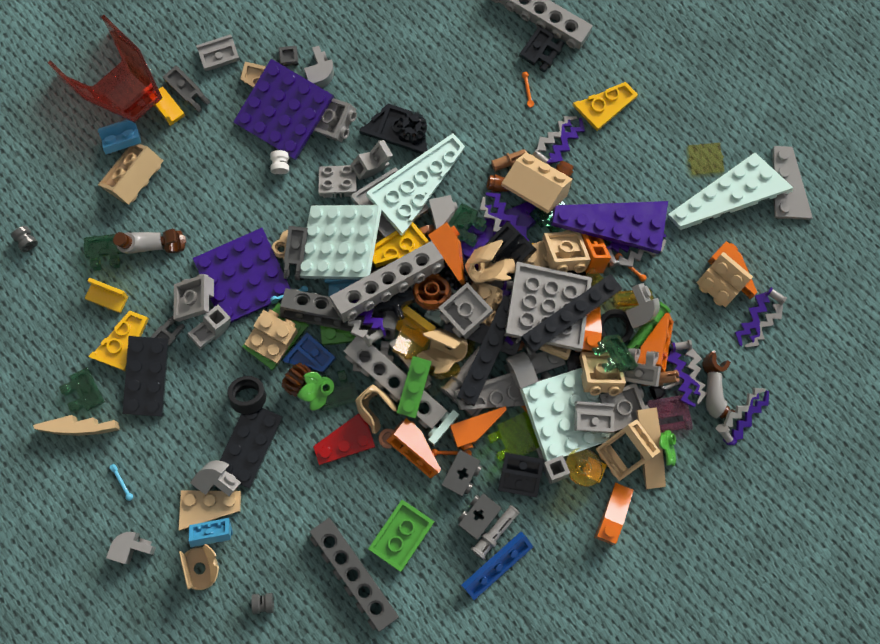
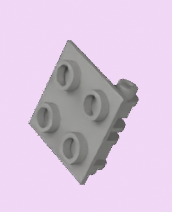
M351 165L319 166L320 197H333L334 194V197L337 198V193H340V198H342V193H344V197H351L352 194L357 192L356 174Z

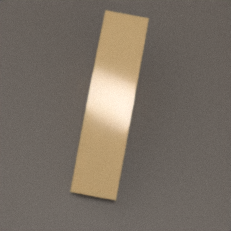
M657 407L636 410L638 422L661 451L642 465L646 489L666 487L663 449L659 446L661 432Z
M73 415L33 425L35 430L58 435H94L120 430L119 423L115 420L98 424V420L93 417L78 421L77 417Z

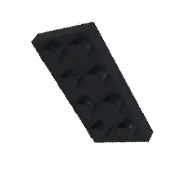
M128 336L122 414L163 416L169 339Z
M264 408L251 414L240 415L220 461L229 464L226 471L234 475L241 482L240 485L251 489L283 416Z

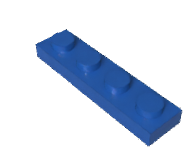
M522 532L518 533L462 584V587L475 600L532 549L533 545Z

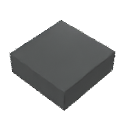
M297 46L278 47L281 65H299Z

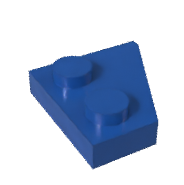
M307 332L283 361L294 365L302 363L310 369L325 372L335 361L336 357Z

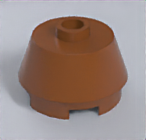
M431 274L421 283H415L413 294L416 303L427 311H437L451 297V287L448 281L439 274Z

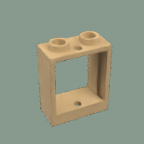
M637 419L596 448L600 458L605 461L611 473L618 481L661 452ZM624 434H627L644 457L630 468L626 467L611 446L613 442Z

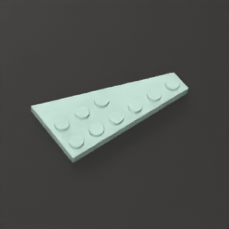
M452 133L369 190L366 196L374 205H379L382 208V215L403 236L461 155L465 146Z
M754 153L670 212L668 218L682 230L700 224L703 220L720 217L723 213L729 211L732 213L758 204L761 200L773 199L779 194L793 192V187L760 156Z

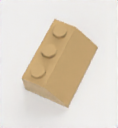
M137 144L128 147L98 186L121 202L129 205L136 200L139 191L149 183L150 177L160 169L163 160L148 146Z
M526 152L515 161L501 186L544 212L549 213L567 197L573 179Z

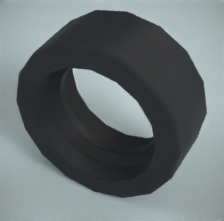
M612 309L602 314L601 342L613 347H619L627 343L633 335L634 329L626 312ZM616 317L623 320L626 325V333L623 337L612 339L606 335L604 324L609 318Z
M239 377L228 387L227 395L230 405L238 413L251 414L257 412L266 402L263 383L256 377ZM253 388L258 391V395L247 402H241L235 398L241 390Z

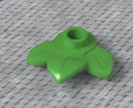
M316 372L304 374V380L307 384L301 388L297 397L310 402V410L314 411L326 403L327 396L334 390V382L328 377H321ZM327 384V389L323 390V386Z
M665 430L664 433H661L659 446L665 450L666 465L675 466L676 453L674 445L676 444V437L670 430Z

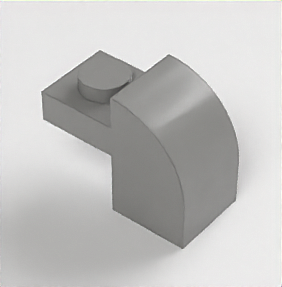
M315 46L312 47L317 64L304 68L308 81L323 88L333 79L332 59H327L325 51L321 52L320 47Z
M384 140L378 141L370 152L359 154L350 165L359 180L366 179L386 169L390 165L388 161L393 154Z
M644 283L631 287L639 305L625 311L633 329L655 319L660 308L659 299H650V290Z
M217 305L209 313L203 315V322L188 332V337L199 349H202L213 339H218L228 329L231 318Z
M525 352L505 358L507 364L504 367L506 372L511 373L516 388L521 389L539 382L534 367Z
M537 448L536 453L538 457L544 459L541 449ZM563 455L546 462L544 461L543 471L550 484L570 477V471Z
M215 460L208 462L194 476L190 483L205 495L215 485L230 496L241 482L234 475L226 471L229 464Z
M125 532L118 535L112 541L106 558L129 565L134 550L154 555L156 547L151 546L152 541L142 538L138 542L139 533Z

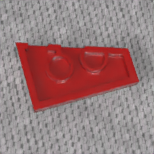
M358 413L313 447L320 466L375 448V444L368 423Z

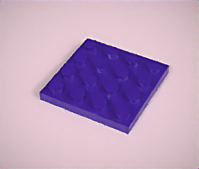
M270 59L233 122L278 150L288 152L289 156L296 160L334 96L275 60Z
M263 228L193 258L199 274H206L214 279V297L211 298L214 307L219 305L231 318L230 323L272 305L271 297L284 295L286 288L291 289L287 280L283 278L284 273Z

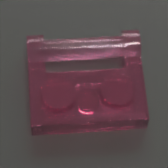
M683 395L647 401L649 408L657 407L659 420L683 416L684 421L660 425L661 433L665 432V430L693 429L689 406L680 401Z

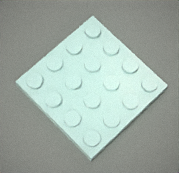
M312 205L307 223L308 235L304 261L301 264L300 278L360 280L370 275L382 208L379 205Z
M582 368L520 389L545 462L562 455L564 457L602 444L615 435L614 432L574 431V402L601 403L599 395L594 396L590 392H584L581 380Z

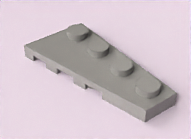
M774 146L772 148L773 169L793 187V192L787 194L785 192L773 198L774 218L811 220L813 217L793 147Z
M511 373L487 380L475 406L456 399L459 410L525 405L520 389L516 388ZM460 389L454 391L455 398H457Z

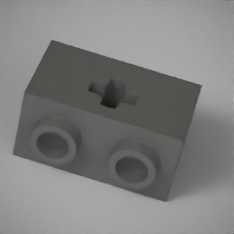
M459 450L442 486L462 497L464 493L468 495L473 486L470 483L473 475L477 477L482 468L479 465L481 461ZM466 469L468 477H464L462 480L459 479L458 471Z
M484 493L480 497L476 495L470 503L473 507L469 512L464 511L458 518V521H460L458 526L476 541L502 509ZM481 511L483 520L478 519L476 521L473 513Z

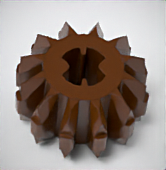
M302 363L293 365L288 373L285 374L286 376L282 380V387L287 393L297 397L301 388L307 384L304 380V374L312 372L311 369Z

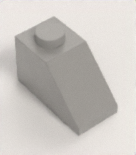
M451 195L429 199L430 213L435 230L446 222L451 227L456 221L455 213H458L457 203L452 201Z

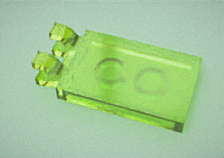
M527 411L498 424L497 428L499 431L491 433L487 437L490 444L500 439L503 442L505 449L496 454L499 462L504 460L505 452L525 456L540 448Z

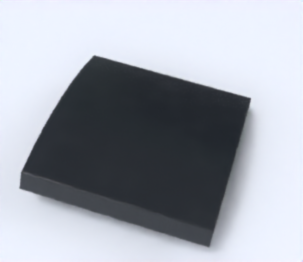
M508 221L485 244L503 240L502 245L492 259L495 263L504 259H514L515 265L517 262L525 263L537 250ZM508 273L507 275L511 277L514 273Z
M505 452L498 491L537 498L544 459Z

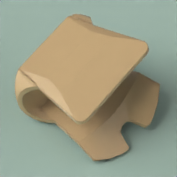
M503 240L476 248L465 264V268L475 284L495 280L508 281L511 279L507 274L515 272L514 259H504L496 263L490 262L502 245ZM474 264H478V271L475 269Z
M442 328L435 329L434 331L423 333V336L431 339L430 349L422 351L417 357L432 361L431 366L435 368L434 374L445 373L456 362L461 361L466 356L468 344L465 338H459L457 335Z
M373 384L363 391L355 402L360 416L371 426L372 434H376L380 430L381 424L379 418L369 409V400L379 394L393 411L397 412L398 407L383 390Z
M204 544L203 547L190 549L184 554L182 551H179L187 590L190 588L204 590L212 586L216 581L219 571L216 554L212 548ZM197 563L205 565L206 569L203 574L195 573L194 567Z

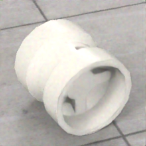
M282 150L271 152L270 160L272 164L270 172L273 174H287L289 172V165L287 164L289 160L288 152Z

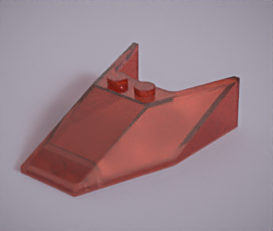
M103 15L101 18L107 26L122 59L113 70L94 86H88L66 76L51 60L47 63L55 74L84 100L135 123L163 97L140 49Z

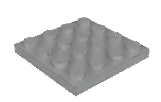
M517 262L504 336L521 339L522 335L591 288L592 278ZM587 316L551 340L547 345L581 352Z

